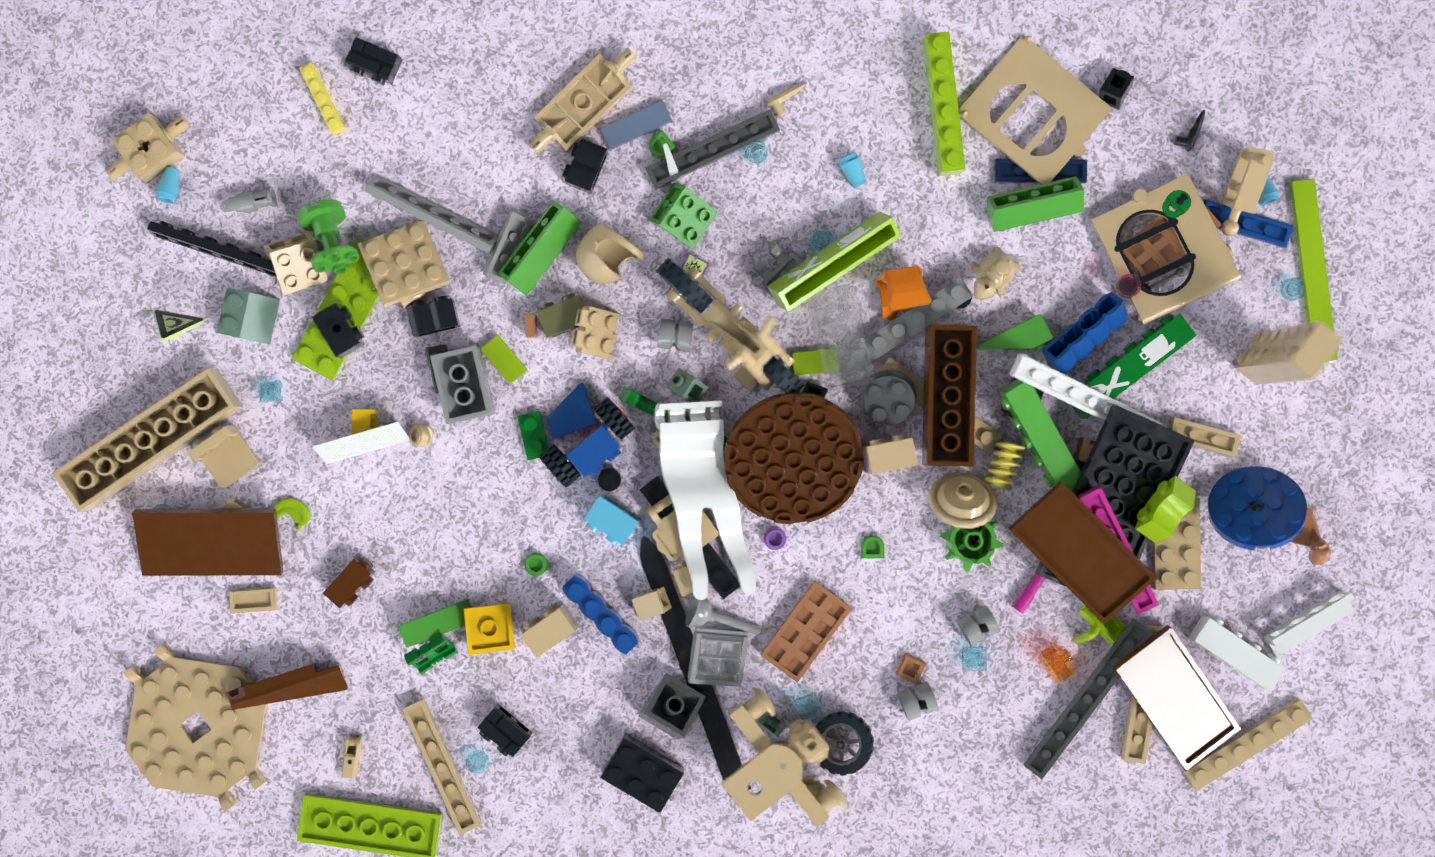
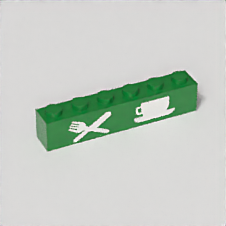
M1170 313L1159 321L1161 325L1155 330L1151 327L1142 333L1143 339L1135 343L1133 341L1123 348L1124 353L1119 357L1114 355L1105 362L1106 367L1102 370L1095 369L1086 376L1088 380L1083 384L1114 399L1197 335L1181 313L1173 316ZM1072 406L1081 419H1088L1091 414Z

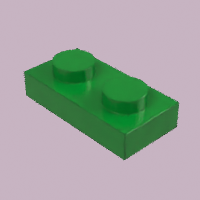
M536 411L517 416L527 460L540 458L539 456L549 448L541 412Z

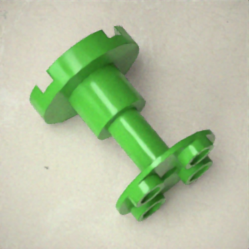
M334 199L318 200L319 205L311 207L309 203L303 206L297 213L300 227L306 231L314 232L316 239L323 243L325 249L316 254L311 261L314 272L334 271L335 274L346 272L348 270L347 266H350L359 259V254L354 247L338 246L336 238L339 236V230L337 225L343 222L346 217L341 202Z

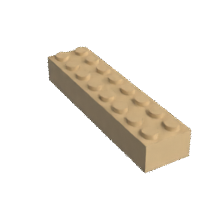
M207 368L52 474L78 512L91 511L242 409L243 405L219 370Z

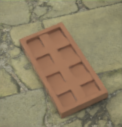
M1206 207L1216 228H1219L1222 224ZM1158 216L1134 237L1167 222V219ZM1173 228L1167 229L1123 250L1128 262L1141 277L1180 259L1186 254Z
M814 580L760 655L798 683L852 608Z

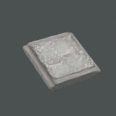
M695 627L688 683L741 687L748 644V632Z

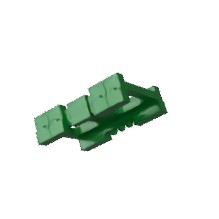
M442 633L429 639L430 643H425L418 650L414 648L406 653L404 657L407 665L410 666L412 664L422 675L432 669L436 662L438 663L440 660H443V657L448 659L458 653L453 642L447 640ZM445 643L447 644L446 646L442 647L440 650H437V651H436L437 648L441 647V646L444 645ZM422 655H423V656H424V655L427 656L425 659H423V660H421L420 662L416 663V661H418L419 659H421L420 656H422Z

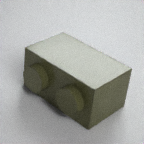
M574 293L562 297V302L554 305L553 302H549L540 306L541 310L536 313L548 339L580 327L575 325L578 309H583L585 306L580 295L575 296Z

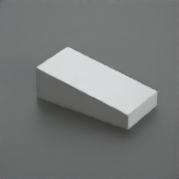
M663 144L668 171L671 176L678 173V169L668 144Z

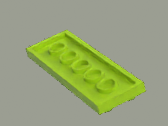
M357 237L352 247L358 251L359 259L350 266H347L348 270L346 272L336 275L316 314L334 303H339L342 306L346 305L353 316L350 318L353 325H358L362 330L379 299V295L357 244L363 242V240ZM312 320L291 359L334 381L348 355L343 358L335 357L314 320Z
M305 793L303 795L297 841L402 857H436L443 813Z

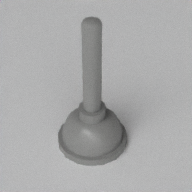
M693 596L686 614V627H699L705 625L707 621L711 623L715 621L755 635H759L761 632L760 626L717 613V610L712 609V605L707 598L698 600Z

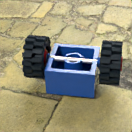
M609 397L594 408L595 412L603 420L602 425L573 451L565 455L553 444L539 456L547 469L565 487L571 485L581 474L584 477L589 475L591 477L596 476L604 469L602 464L607 459L609 462H612L622 453L619 450L622 445L608 430L609 428L620 440L635 429L626 418L627 416Z

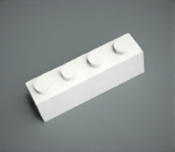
M1202 615L1188 636V639L1262 689L1271 692L1286 670L1279 665L1281 661L1269 653L1267 656L1261 653L1262 648L1254 642L1249 641L1246 643L1241 639L1243 635L1232 628L1229 630L1222 626L1224 622L1217 617L1211 615L1209 618Z

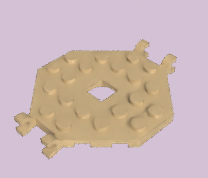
M168 643L154 650L155 654L165 661V664L146 677L138 665L124 672L128 680L135 683L125 750L152 787L218 797L219 804L225 812L237 803L228 790L248 775L250 784L256 790L267 781L258 768L260 745H262L265 713H267L268 704L233 710L226 692L253 684L244 669L237 665L218 664V662L179 657L175 655ZM196 712H199L211 728V731L197 741H194L183 728V722Z

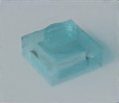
M962 647V670L987 671V648Z
M815 692L793 700L800 719L813 720L824 715Z

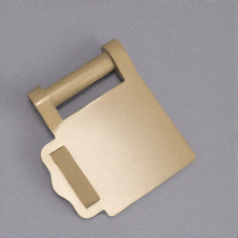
M669 494L655 505H649L645 509L658 526L652 533L658 550L665 554L669 561H675L678 558L685 560L680 543L675 510L663 519H660L658 516L659 512L672 504ZM702 510L701 540L703 547L718 537L719 533Z

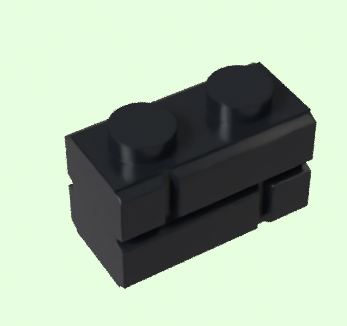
M356 37L353 40L345 63L350 67V72L361 77L364 74L372 76V81L384 86L385 82L393 84L402 63V58L396 53Z
M498 703L477 727L483 739L486 741L492 740L498 745L497 750L504 756L510 755L512 758L533 733Z

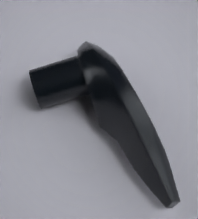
M1202 110L1194 126L1189 131L1188 137L1176 136L1174 145L1185 147L1187 152L1194 147L1204 121L1205 110Z

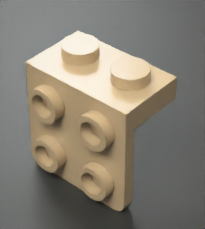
M218 426L211 432L212 436L206 440L204 438L198 440L192 445L193 449L188 452L192 460L202 461L221 488L229 487L256 468L260 463L235 426Z

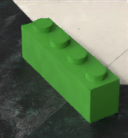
M1077 176L987 197V218L994 232L1084 212V188Z
M553 200L499 271L498 275L527 296L535 288L537 281L543 273L549 269L552 261L563 251L565 244L571 236L577 232L582 221L564 206Z

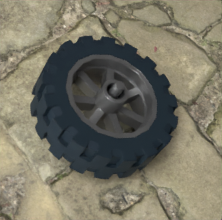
M839 711L824 717L815 726L826 741L835 743V747L828 751V757L820 762V766L824 770L827 769L829 773L834 775L840 774V776L856 773L869 761L874 750V737L871 734V728L869 725H866L863 718L851 712ZM838 726L848 727L844 736L841 735ZM833 728L838 739L827 736ZM851 730L855 732L858 739L849 740L848 736ZM859 743L857 753L848 745ZM844 749L854 757L844 760ZM835 750H840V760L832 756L831 753Z

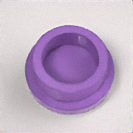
M772 527L765 532L763 540L769 549L779 550L786 543V534L782 529Z

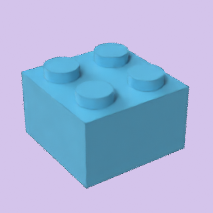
M603 494L598 497L584 518L588 522L586 524L588 528L596 533L602 531L607 535L606 539L616 546L619 543L624 545L641 520Z

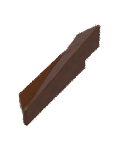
M316 663L226 693L231 708L236 710L345 691L348 689L341 664L318 671Z

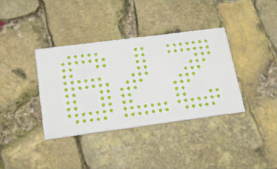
M395 422L312 447L324 462L329 464L409 441L410 439L399 422Z

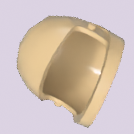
M601 222L591 228L581 239L576 251V260L582 273L590 281L603 285L615 282L622 277L619 268L626 260L635 258L643 261L645 258L644 253ZM598 255H600L601 257H603V258L605 259V261L603 262L602 259H601Z

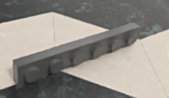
M771 109L673 154L672 157L678 169L676 174L669 175L666 158L645 167L656 190L778 133L780 129Z

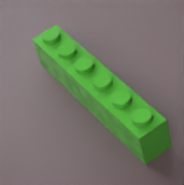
M1016 379L998 390L1001 395L999 399L1001 405L1006 411H1010L1012 415L1010 418L1011 423L1017 430L1020 429L1023 435L1021 437L1023 444L1027 449H1031L1034 454L1032 456L1033 462L1045 474L1042 476L1048 487L1053 488L1058 482L1062 481L1073 491L1081 472L1034 387Z

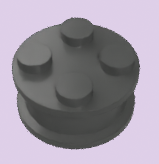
M885 370L879 372L872 377L867 385L864 394L865 409L869 416L878 423L884 425L899 424L905 421L913 412L917 397L916 387L913 381L900 371Z

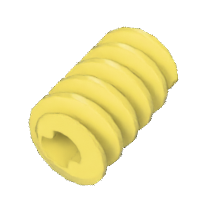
M1008 441L997 442L995 446L1000 451H994L993 455L998 460L990 461V464L995 469H988L987 472L992 477L985 478L984 480L992 486L1011 491L1006 486L1014 485L1015 482L1009 477L1017 476L1012 467H1020V464L1015 459L1023 457L1017 451L1023 450L1026 447Z

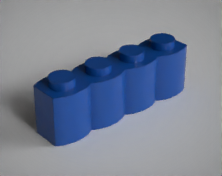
M1112 292L1101 297L1095 307L1085 311L1076 323L1071 324L1061 333L1059 338L1052 340L1046 345L1042 353L1048 366L1062 374H1066L1075 366L1078 360L1089 355L1094 346L1105 341L1111 331L1121 327L1128 319L1124 301Z
M576 573L564 584L562 589L567 598L579 605L581 612L595 622L597 629L603 635L611 638L612 644L619 652L628 654L639 643V636L635 629L623 622L621 615L615 609L608 606L605 598L599 592L592 590L589 581L584 576Z

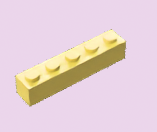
M311 62L300 67L299 69L330 132L336 135L347 130L316 65Z

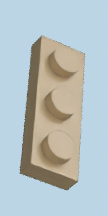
M1172 417L1169 429L1195 440L1192 447L1230 457L1236 456L1241 437L1239 434Z

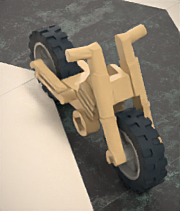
M667 258L656 270L673 288L666 296L686 312L699 326H711L713 328L705 337L711 343L719 335L722 337L718 343L733 356L724 362L729 370L742 363L766 391L772 387V383H775L785 393L799 392L804 387V384L787 368L795 360L769 334L776 319L768 315L759 330L744 316L739 320L737 315L744 308L737 302L728 310L726 308V298L693 266L687 274L672 260ZM706 290L716 299V301L707 309V311L702 316H700L681 298L683 297L691 306H693L697 311L702 313L713 301V299L705 292Z

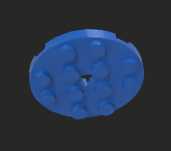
M1243 467L1221 477L1211 489L1208 498L1209 520L1215 531L1223 539L1237 547L1248 550H1255V548H1270L1271 550L1288 544L1301 532L1306 521L1307 502L1299 485L1286 474L1267 467ZM1262 504L1264 509L1254 511L1250 508V505Z

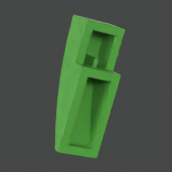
M469 600L461 601L399 625L398 628L405 647L408 648L429 640L439 633L444 634L464 626L463 608L471 607Z

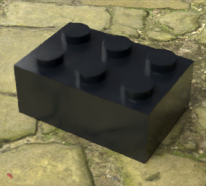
M624 733L605 765L600 778L661 813L682 778L684 767L629 734Z

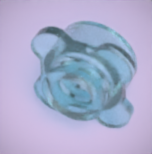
M813 229L810 232L811 243L808 245V249L811 252L821 251L829 245L832 233L830 231L824 232Z
M262 381L260 383V401L262 403H268L269 401L282 402L281 388L283 384L281 381Z

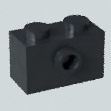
M334 303L312 316V319L334 356L343 358L365 345L362 340L364 334L358 325H353L350 320L353 316L347 306Z

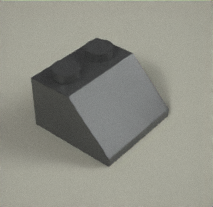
M665 673L649 696L638 717L678 740L685 737L706 696Z

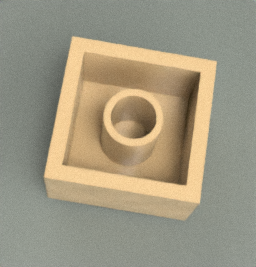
M906 434L889 436L890 441L883 442V438L866 441L867 445L863 446L867 473L877 474L917 466L918 461L913 438H907Z
M557 603L553 604L542 613L544 617L539 619L536 616L523 627L525 631L521 634V637L536 658L570 636L579 627V624L564 603L560 606Z

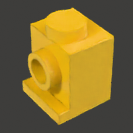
M352 409L351 435L378 428L379 421L375 419V414H380V410Z

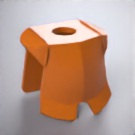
M911 266L885 271L875 279V285L881 295V316L883 318L895 320L899 311L906 313L913 307L931 303L930 295L921 278L923 274L921 267Z

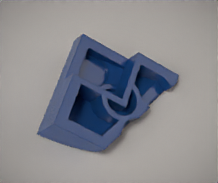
M580 383L547 416L553 439L597 424L584 383Z

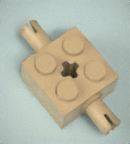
M148 113L111 140L120 152L121 158L105 168L106 173H109L110 178L116 181L132 169L139 179L150 182L164 172L165 167H171L185 157V154L175 142V137L190 128V124L186 123L188 121L184 116L179 115L178 118L164 126L157 117Z

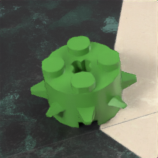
M997 520L987 522L985 525L972 529L950 526L948 532L940 533V537L947 541L949 552L945 556L946 560L952 558L961 560L964 571L969 572L973 563H984L988 567L991 566L990 557L994 554V549L1003 547V543L996 540L997 535L994 528L998 524ZM970 535L975 536V539H973L975 543L973 545L967 543Z

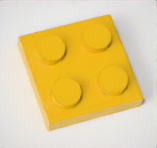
M510 602L463 608L468 655L515 649Z

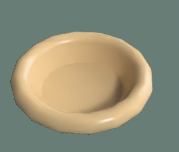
M955 472L944 475L933 483L929 491V505L934 514L944 523L957 528L972 529L985 525L994 517L998 508L997 495L991 485L981 477L970 473Z

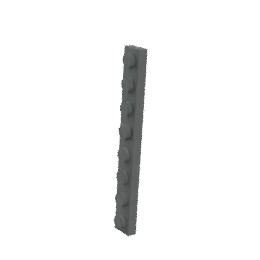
M1134 618L1131 620L1023 765L1040 779L1045 777L1119 679L1112 666L1148 640L1153 634L1150 629Z

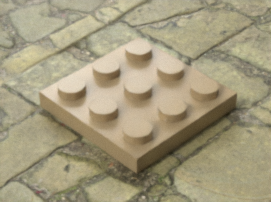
M423 220L357 243L384 308L450 284L449 277Z

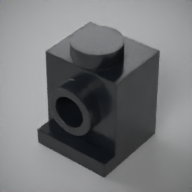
M1112 68L1100 89L1099 97L1110 107L1120 110L1123 101L1133 86L1134 76L1125 70Z

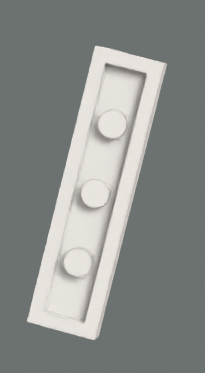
M1340 590L1262 637L1273 656L1278 657L1355 611L1350 603L1355 598L1352 593Z

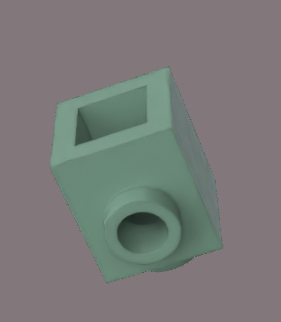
M680 368L677 369L666 386L688 402H699L709 388Z

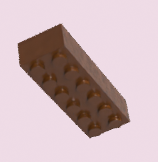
M930 324L925 327L922 465L974 467L977 326Z

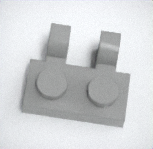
M777 244L769 251L780 263L772 272L761 261L752 268L764 279L759 285L772 298L773 296L767 286L803 263L793 251L787 256Z

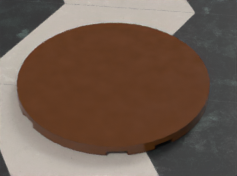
M800 392L777 394L750 407L734 424L728 436L724 452L726 478L730 488L735 492L736 498L755 515L781 524L806 521L809 523L836 511L855 491L854 488L859 478H861L864 465L863 444L860 434L846 412L823 397Z

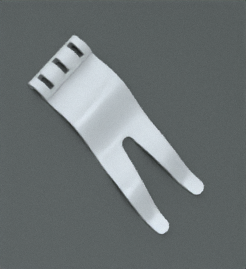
M721 400L657 404L655 407V423L660 433L659 457L661 471L675 509L680 543L691 576L692 593L694 598L698 600H704L708 595V575L701 540V512L703 508L712 510L720 539L735 568L742 593L752 595L756 590L754 568L743 537L738 501L735 492L730 488L726 478L723 456L724 426L723 419L721 420L719 416V408L722 406ZM706 407H709V420H706L705 418ZM686 408H689V409H688L689 422H686V420H685V409H686ZM665 410H668L669 423H666L664 419Z

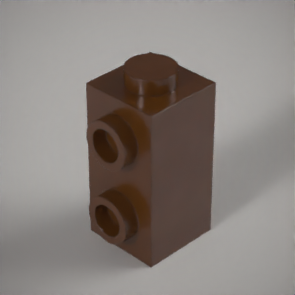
M360 557L354 558L327 587L323 594L339 609L346 605L350 607L359 597L356 593L361 588L365 590L374 581L372 578L375 573L372 569L373 564L364 557L362 559Z

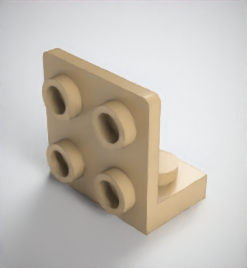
M308 231L263 245L266 255L272 261L283 295L327 282L326 272L315 273L311 261L319 253L315 238Z

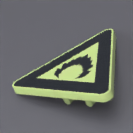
M154 310V317L161 341L179 338L180 334L204 323V318Z

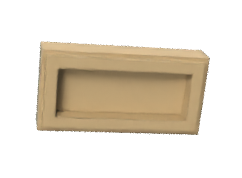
M276 587L228 591L230 614L278 610Z

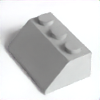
M470 346L430 356L446 424L495 414L479 346Z

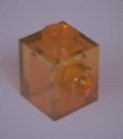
M1051 645L1041 651L1042 655L1038 659L1054 683L1059 684L1076 673L1071 664L1073 658L1066 648L1062 650L1058 646L1053 647Z

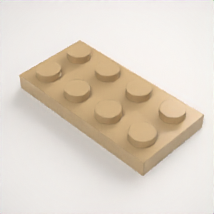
M1195 497L1194 508L1179 521L1173 536L1157 544L1153 542V573L1157 577L1153 582V589L1155 590L1201 589L1199 497Z

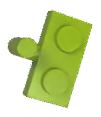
M1083 604L1078 613L1091 627L1087 632L1076 635L1074 642L1081 644L1093 640L1099 633L1109 644H1113L1120 637L1126 626L1115 615L1103 624Z

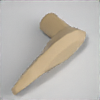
M806 83L797 84L771 98L767 105L773 106L776 116L785 114L781 102L789 100L791 96L804 88Z

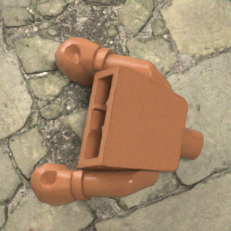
M1307 508L1303 529L1291 543L1308 546L1310 549L1309 561L1314 565H1322L1329 560L1331 548L1320 536L1317 522L1313 515V509Z

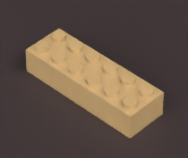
M1321 321L1262 333L1259 332L1252 338L1250 349L1243 351L1237 358L1239 363L1235 369L1256 385L1314 380L1344 339Z

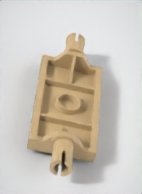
M627 47L614 61L611 60L610 62L599 53L534 117L542 126L543 131L528 145L538 155L552 140L554 142L557 141L568 152L575 143L632 89V85L623 77V71L637 59L634 52H630L631 49Z

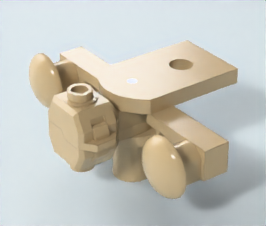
M752 688L755 695L744 704L741 702L733 708L729 715L758 751V754L721 782L725 790L750 822L788 792H790L816 827L830 817L828 812L840 804L846 810V797L834 782L824 780L827 787L817 795H814L802 781V763L814 762L819 764L828 757L829 745L825 738L809 719L799 718L790 725L788 740L785 743H772L756 719L767 711L774 717V705L766 693L759 688ZM757 781L761 784L762 787L758 793H751L748 790V785L751 782Z

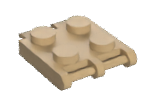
M584 306L583 309H578L575 325L580 326L579 330H574L571 346L576 347L575 352L613 360L611 353L614 339H617L615 332L621 314L591 306Z

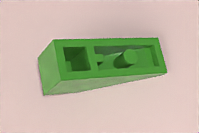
M1038 314L978 344L977 350H1030L1035 348L1036 351H1039L1046 347L1047 341L1053 339V336L1042 314Z

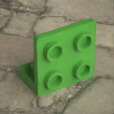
M673 183L648 221L666 230L688 248L694 249L717 215V211L687 187Z

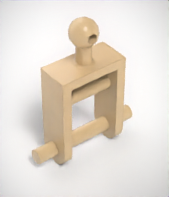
M1251 146L1245 147L1240 151L1221 203L1231 207L1228 220L1224 221L1221 225V231L1224 235L1233 236L1238 232L1239 225L1237 221L1242 211L1254 214L1274 161L1271 151Z

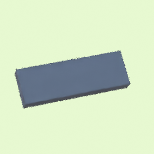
M663 100L600 130L611 151L671 123L672 119Z

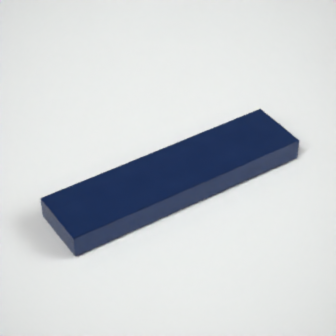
M995 159V182L1038 183L1011 159ZM1069 160L1051 182L1077 176L1081 184H1086L1087 160Z

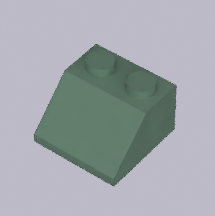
M227 287L217 333L270 344L280 300Z

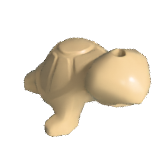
M998 246L994 247L993 253L983 259L979 266L975 264L971 266L973 274L981 276L974 282L973 294L975 298L984 300L992 298L996 293L1002 296L1006 295L1005 287L1010 284L1015 272L1020 270V265Z

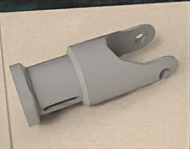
M272 186L258 192L247 191L238 194L230 200L223 201L220 208L224 212L250 213L270 205L276 207V194Z

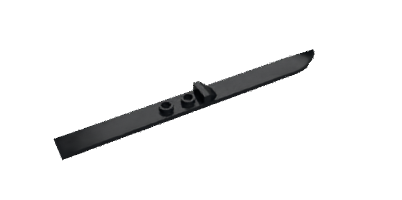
M643 536L640 542L642 567L651 590L663 586L666 590L672 608L661 614L687 685L706 696L698 710V714L722 778L725 780L742 766L740 757L713 686L688 683L693 633L691 628L685 625L686 615L662 553L649 538ZM699 658L698 671H707L702 658Z

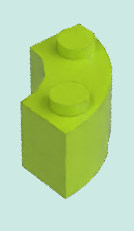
M1176 476L1168 481L1161 482L1145 507L1138 512V521L1135 529L1156 544L1173 536L1179 521L1194 508L1196 490Z

